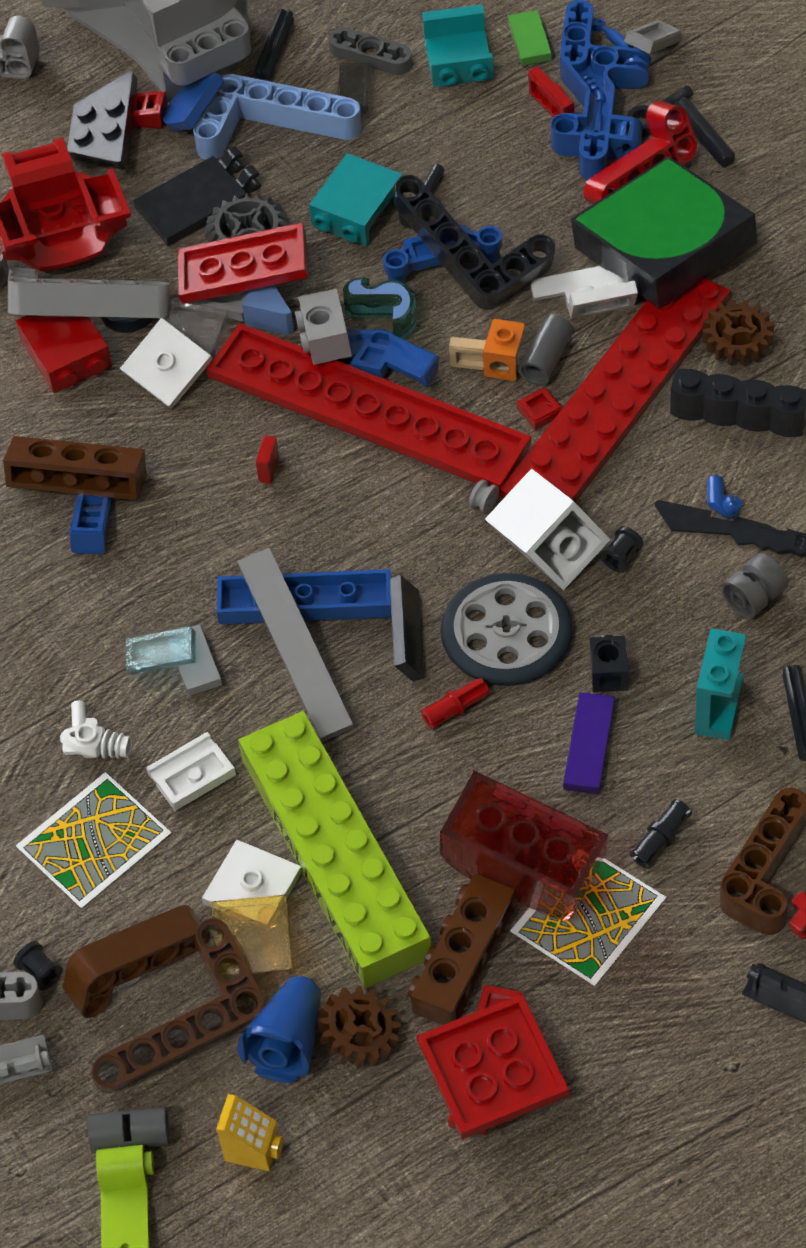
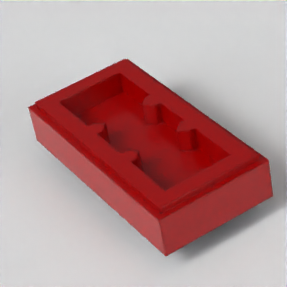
M538 66L529 70V94L552 117L561 113H574V102L566 95L561 85L555 84Z

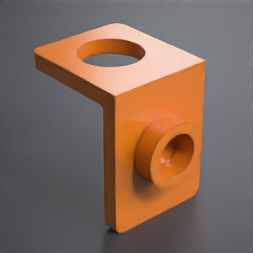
M500 319L492 320L483 349L485 377L516 381L517 353L525 330L524 323ZM502 362L509 367V370L498 371L492 367L491 363Z

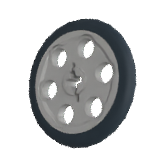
M499 573L472 581L459 590L448 603L442 616L440 634L448 657L462 672L474 679L482 678L485 683L510 686L540 678L560 662L567 653L572 641L573 622L565 601L548 584L523 574ZM502 594H509L515 598L514 602L510 605H501L497 603L496 599ZM533 607H540L546 613L540 618H532L527 615V611ZM472 610H480L485 613V617L480 621H471L466 615ZM503 625H510V632H503ZM534 636L544 637L548 641L545 646L539 648L532 647L528 643ZM474 639H481L487 644L478 651L472 650L467 646ZM506 652H512L518 657L511 664H504L498 658Z

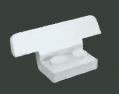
M601 266L537 278L531 282L533 301L564 295L571 319L632 307L635 305L638 294L635 281L626 282L618 275L603 269Z

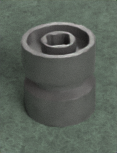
M758 553L742 566L741 571H737L722 584L721 590L726 602L735 612L744 618L751 619L767 606L768 601L775 599L787 588L788 579L784 570L774 559L766 554Z

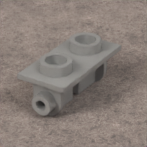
M44 1035L0 1045V1084L53 1071Z

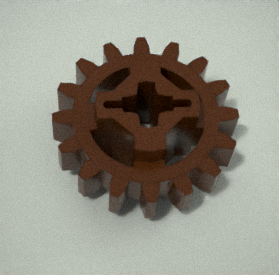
M731 300L729 307L719 303L718 312L709 310L708 319L703 320L702 342L707 343L706 351L708 353L716 351V360L727 357L728 364L730 365L734 362V359H739L741 365H745L746 358L749 357L755 362L758 361L759 353L767 355L768 346L773 345L774 322L770 321V313L764 312L760 314L761 305L757 304L750 308L748 300H745L742 305H737L735 300Z
M361 986L356 987L354 994H351L344 987L341 989L339 997L334 994L329 996L326 1005H323L319 1013L320 1020L317 1024V1030L324 1032L319 1042L320 1044L330 1043L331 1049L328 1055L331 1057L337 1053L341 1054V1064L343 1065L349 1059H353L356 1068H361L364 1060H367L372 1067L376 1066L379 1057L386 1060L392 1050L391 1048L394 1049L399 1037L397 1034L401 1028V1023L394 1021L398 1011L397 1009L387 1010L386 1005L389 999L385 997L380 1001L375 998V989H372L366 995L363 994Z

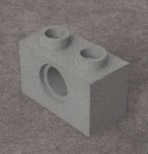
M337 289L298 297L301 310L295 311L299 331H306L299 334L303 352L311 353L313 365L351 357L348 334Z

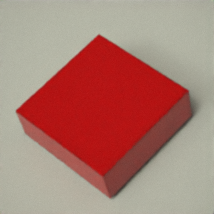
M545 387L517 401V410L534 430L552 422L562 410L560 404Z
M265 435L263 437L255 461L258 480L262 483L271 484L279 460L277 438Z

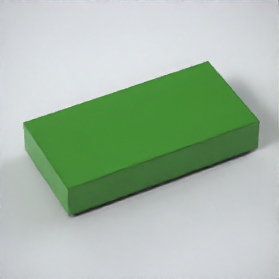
M538 10L508 15V24L521 66L552 61L551 50Z

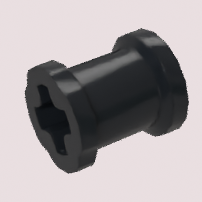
M620 526L615 532V539L608 547L602 549L599 557L604 565L613 571L624 572L627 568L628 560L633 553L642 549L644 545L643 539L633 529Z
M37 941L30 942L21 948L13 962L18 970H24L35 978L40 991L50 988L63 972V968L57 962H52L43 953V946Z

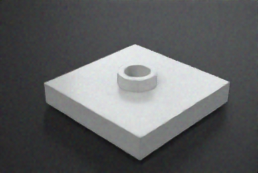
M161 318L120 369L172 410L213 358Z
M236 840L202 897L203 904L269 931L302 874L301 866Z

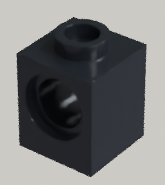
M602 635L589 638L593 693L628 691V663L625 636Z

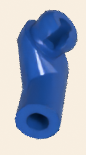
M719 475L709 476L707 478L708 506L725 518L737 516L742 509L741 499L737 497L733 500L734 495H724L723 477Z

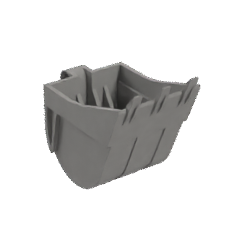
M42 0L43 6L66 8L69 17L134 59L158 90L166 92L167 102L171 101L180 89L187 84L213 73H218L220 76L229 73L251 53V28L247 0Z

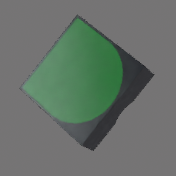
M667 156L571 218L575 248L603 269L618 275L626 282L635 281L638 294L657 308H661L694 286L709 272L724 266L757 244L755 214L670 156Z

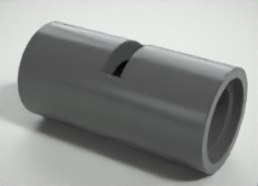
M553 314L547 315L543 319L518 367V372L524 380L539 386L548 383L574 333V328L567 319Z
M166 1107L89 1114L88 1138L91 1153H96L97 1149L143 1144L145 1148L169 1146L170 1134Z

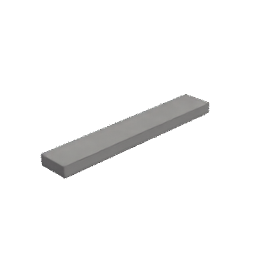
M270 548L238 560V566L320 741L324 742L354 729L347 710Z

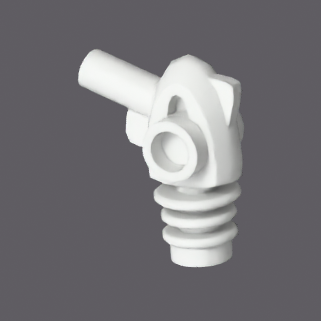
M74 701L71 703L72 727L65 729L60 735V741L63 744V754H78L85 758H98L101 754L103 759H106L108 755L110 758L116 756L117 759L129 757L132 748L131 737L125 736L124 733H120L119 736L117 732L112 734L111 729L105 731L103 727L98 726L95 718H86L85 702Z

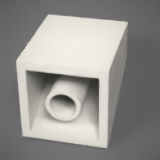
M533 469L520 480L485 518L506 541L563 591L611 540L573 500Z

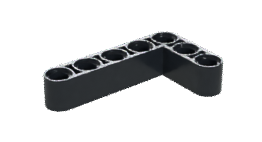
M405 175L397 180L394 192L395 208L479 308L484 310L497 308L530 285L533 280L540 278L551 269L555 254V243L549 236L543 234L534 235L491 264L417 176ZM406 192H411L416 196L413 198H406L402 194ZM432 216L436 220L432 222L424 221L422 217ZM445 239L453 240L455 244L445 245L441 241ZM541 251L547 256L539 258L533 255V252ZM464 263H471L476 267L473 269H465L461 265ZM516 269L519 270L521 274L511 275L507 272V270ZM483 287H492L496 292L485 293L481 289Z

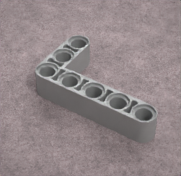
M9 269V314L129 318L169 317L170 283L38 278V270Z

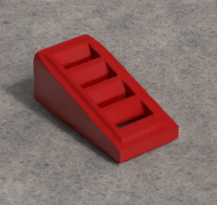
M165 91L136 93L132 127L162 129L164 124L163 116L168 106Z

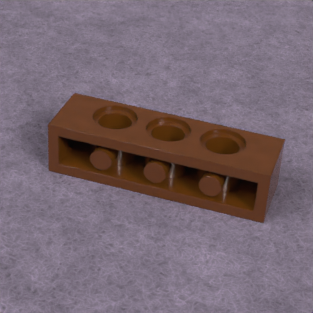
M14 436L3 459L6 487L137 500L147 476L145 449Z
M475 873L469 885L464 884L460 888L456 899V905L458 906L453 915L448 914L445 917L440 930L441 938L437 946H430L424 960V966L426 967L421 976L416 975L413 978L408 990V997H411L412 1013L441 1025L460 1018L516 908L514 888ZM480 916L484 918L483 920L478 922H473L469 920L471 917ZM460 946L468 948L464 952L453 951V949ZM442 977H449L453 979L448 983L437 982V980Z

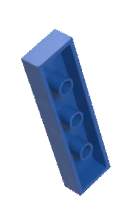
M391 569L282 574L304 621L392 617L390 595ZM243 575L217 576V617L219 624L265 623Z

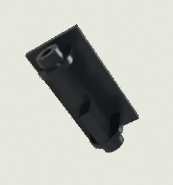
M762 963L752 964L747 975L749 980L742 995L806 1023V984L766 967Z

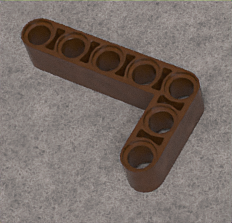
M217 918L205 919L199 924L195 936L196 949L220 997L98 1057L92 1066V1080L97 1089L107 1093L118 1091L248 1026L263 1009L264 1000L262 993L228 926L222 920ZM207 930H216L222 935L223 941L217 946H208L203 942L201 936ZM225 963H232L237 966L240 974L233 980H226L219 974V967ZM247 996L252 998L256 1003V1010L250 1014L239 1012L235 1002L240 997ZM209 1013L217 1014L222 1019V1027L216 1031L205 1029L201 1022L203 1016ZM175 1030L185 1032L189 1039L187 1045L182 1048L172 1047L167 1041L169 1033ZM140 1047H147L152 1050L155 1058L148 1065H139L133 1059L134 1051ZM103 1065H115L120 1071L118 1079L111 1083L102 1081L98 1076V1071Z

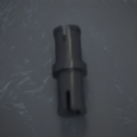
M673 799L661 817L649 824L647 827L648 833L635 849L630 852V857H633L632 860L639 866L648 869L662 849L674 842L675 833L692 815V811L689 810L690 808L681 800Z

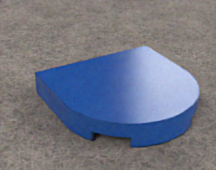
M213 73L185 85L167 106L163 116L164 123L174 131L193 129L223 85L224 79L218 73Z

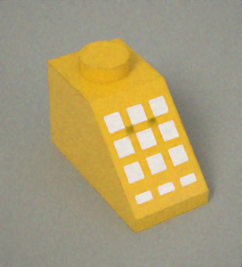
M228 1094L216 1128L224 1161L269 1172L273 1158L279 1159L284 1142V1137L279 1134L277 1121L236 1095Z

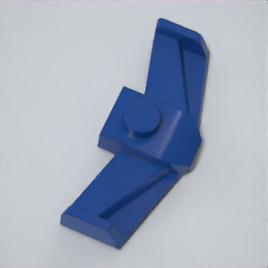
M346 329L352 356L342 359H353L351 361L352 367L380 378L384 377L390 367L421 382L427 388L438 372V355L394 335L393 332L380 329Z

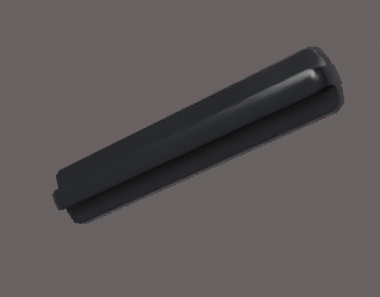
M281 9L278 11L254 69L255 79L265 81L271 79L294 21L291 10Z
M686 97L676 100L674 105L681 106L686 110L694 135L719 165L726 167L729 164H733L735 153L691 101Z
M797 664L787 665L783 668L782 677L798 756L800 760L806 761V687L802 668Z

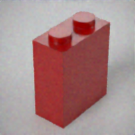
M26 315L15 320L23 346L53 394L112 367L108 346L89 317Z

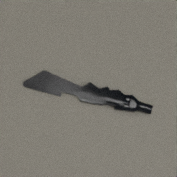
M662 500L655 501V508L671 531L731 535L737 545L755 544L762 551L770 549L777 554L792 553L799 557L806 556L805 533L788 528L787 531L778 530L770 525L737 517L734 521L710 517L711 511Z

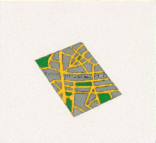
M105 772L18 843L16 847L82 908L171 834V832Z
M582 844L510 932L595 986L666 897Z

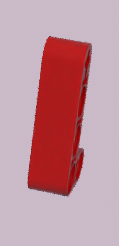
M662 101L652 103L646 113V121L652 138L592 176L584 185L583 195L585 200L592 205L667 156H670L682 165L689 162L697 152V140L686 110L681 106Z

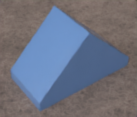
M275 285L248 291L242 304L245 325L286 335L294 333L292 312Z

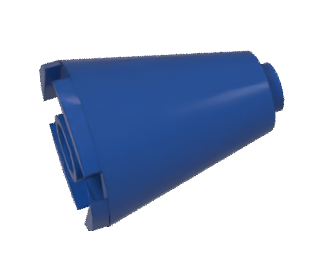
M305 976L289 978L241 1034L237 1045L239 1057L244 1064H246L247 1060L256 1066L254 1072L259 1076L274 1082L292 1083L296 1081L298 1076L303 1075L304 1078L308 1074L312 1064L321 1000V991L312 979Z

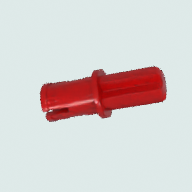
M479 678L455 692L448 690L446 696L421 709L422 718L426 725L433 730L457 714L462 716L465 708L490 693L485 681Z

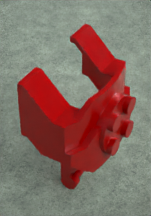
M63 137L53 139L51 144L13 154L11 151L1 153L2 161L12 187L0 202V251L3 260L21 261L39 271L72 266L102 255L112 236L127 226L126 219L131 217V212L114 169H107V174L95 177L75 171Z

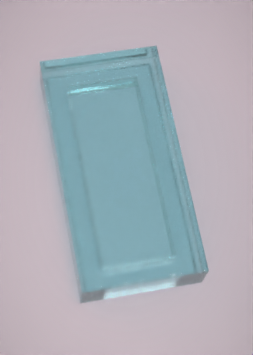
M191 626L126 639V670L131 675L191 664L196 661V631Z

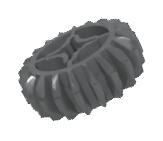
M246 193L245 198L238 199L234 195L232 202L223 200L221 208L213 207L212 215L207 217V226H205L206 243L227 239L225 236L227 233L232 238L265 231L266 226L270 229L290 225L289 217L283 211L281 204H275L271 197L263 200L261 195L258 194L255 198H250L248 193Z

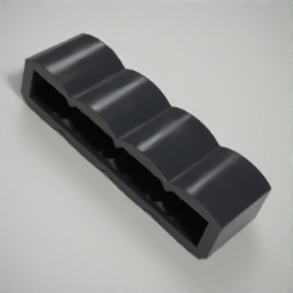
M694 369L675 370L671 385L670 414L683 420L696 421L704 419L718 426L737 425L748 431L763 432L770 430L784 437L803 436L806 423V390L791 385L775 387L761 380L741 381L736 377L725 374L708 376Z

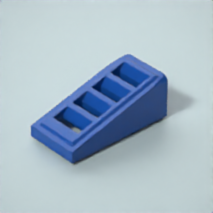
M77 494L69 532L71 551L73 553L103 554L105 552L112 498ZM84 506H102V507L100 508V507H84Z

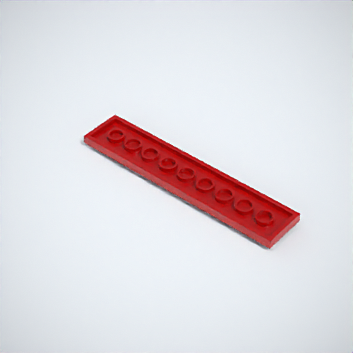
M702 277L694 286L661 308H657L646 300L500 489V497L504 499L520 480L533 469L576 503L674 374L675 370H677L702 337L703 320L708 319V311L714 310L718 312L719 303L726 305L731 298V290Z
M242 323L236 326L207 367V375L211 379L477 484L480 480L484 479L488 482V486H498L499 493L501 487L517 468L531 445L530 435L337 360L313 365L311 353H304L303 347Z

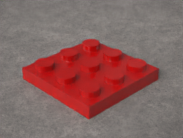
M523 994L416 1036L419 1048L462 1140L569 1097V1089Z

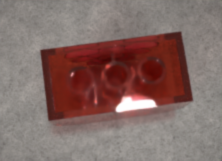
M474 770L440 831V855L452 868L469 879H472L475 873L514 888L516 902L551 918L570 920L573 918L606 855L609 835Z

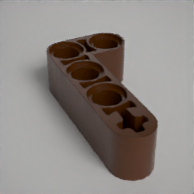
M785 788L775 796L720 884V908L722 912L728 917L765 935L779 933L786 924L787 898L783 892L769 885V882L805 827L806 795L801 790ZM774 836L779 838V840L771 841L766 838ZM751 864L760 865L761 868L753 869L748 866ZM733 892L742 893L744 896L733 897L730 894ZM773 909L777 913L767 914L764 913L763 910Z
M181 905L83 946L74 952L67 962L63 982L64 991L83 1017L91 1018L96 1016L109 1005L114 987L197 952L195 936L201 920L189 905ZM208 930L201 936L205 944L210 939V932Z

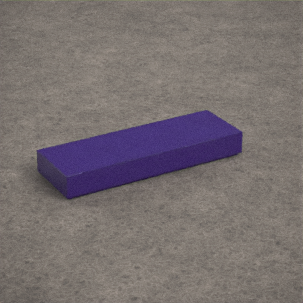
M579 692L563 790L593 794L600 793L615 696Z

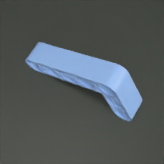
M225 74L221 76L224 79L223 85L193 128L197 154L200 158L206 160L212 156L216 159L221 157L240 118L343 140L358 137L362 131L359 103L352 98L236 74Z

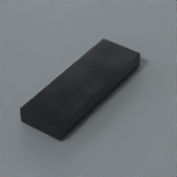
M402 575L390 578L394 666L414 682L424 678L419 590Z

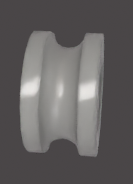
M480 480L472 490L469 506L473 509L480 507L481 513L488 514L497 501L499 487L496 485L488 486L486 480Z

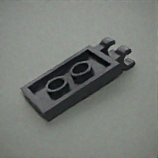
M236 146L231 147L219 161L212 156L134 199L135 208L169 247L206 226L207 217L212 215L213 207L221 208L223 200L232 202L234 195L241 199L245 198L246 193L258 190L262 186L256 178L260 176V173L253 165L245 168V165L240 160L243 154ZM243 170L239 177L234 180L231 174Z

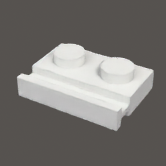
M208 732L146 767L149 777L154 780L157 788L174 811L236 776L235 768L218 745L212 741Z

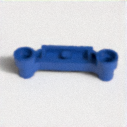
M466 225L460 226L491 264L500 259V249L502 248L503 240L502 232L499 228L484 226L478 232L468 230ZM419 236L403 240L404 246L402 249L389 250L383 256V268L388 276V283H398L402 286L406 284L407 277L412 272L442 265ZM445 239L441 241L445 245L455 244V242L450 239Z

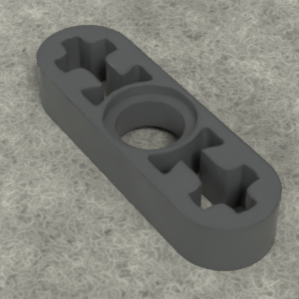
M346 27L336 28L329 34V49L331 54L337 58L396 75L404 74L412 67L411 50L404 44ZM370 47L378 49V51L374 54H365L362 52L364 49Z

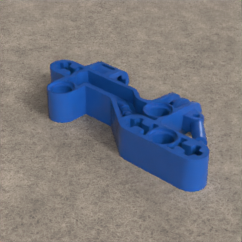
M574 0L567 5L560 48V77L562 82L584 107L583 114L561 113L552 118L550 123L551 148L558 155L579 156L580 175L584 179L589 180L592 176L608 167L609 159H620L641 145L643 134L642 122L635 117L614 115L615 89L644 87L649 80L648 72L651 57L647 52L625 43V37L614 28L609 29L605 25L604 19L594 18L593 6L590 2ZM594 31L606 33V38L615 46L592 45ZM629 124V132H626L627 125ZM627 143L629 144V150H628V151H626V144H627Z

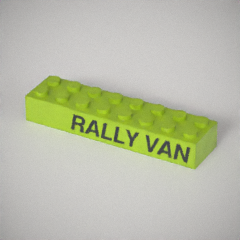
M305 712L296 713L238 739L244 766L297 864L301 866L306 881L365 989L423 963L431 946L430 935Z

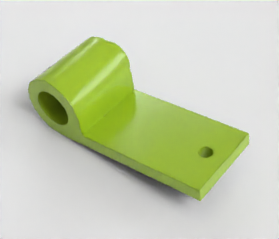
M144 1144L97 1149L96 1170L101 1191V1248H149L148 1175H154L152 1151L146 1152Z

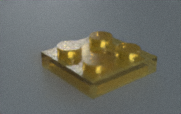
M286 894L211 901L212 917L222 920L228 926L251 974L293 970ZM214 930V943L217 946L223 941V938L218 931ZM225 963L218 969L221 977L238 976L240 974L237 966L232 963Z

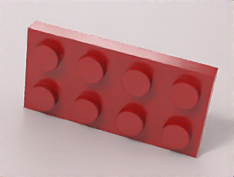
M303 222L178 249V296L182 304L308 278L307 241Z

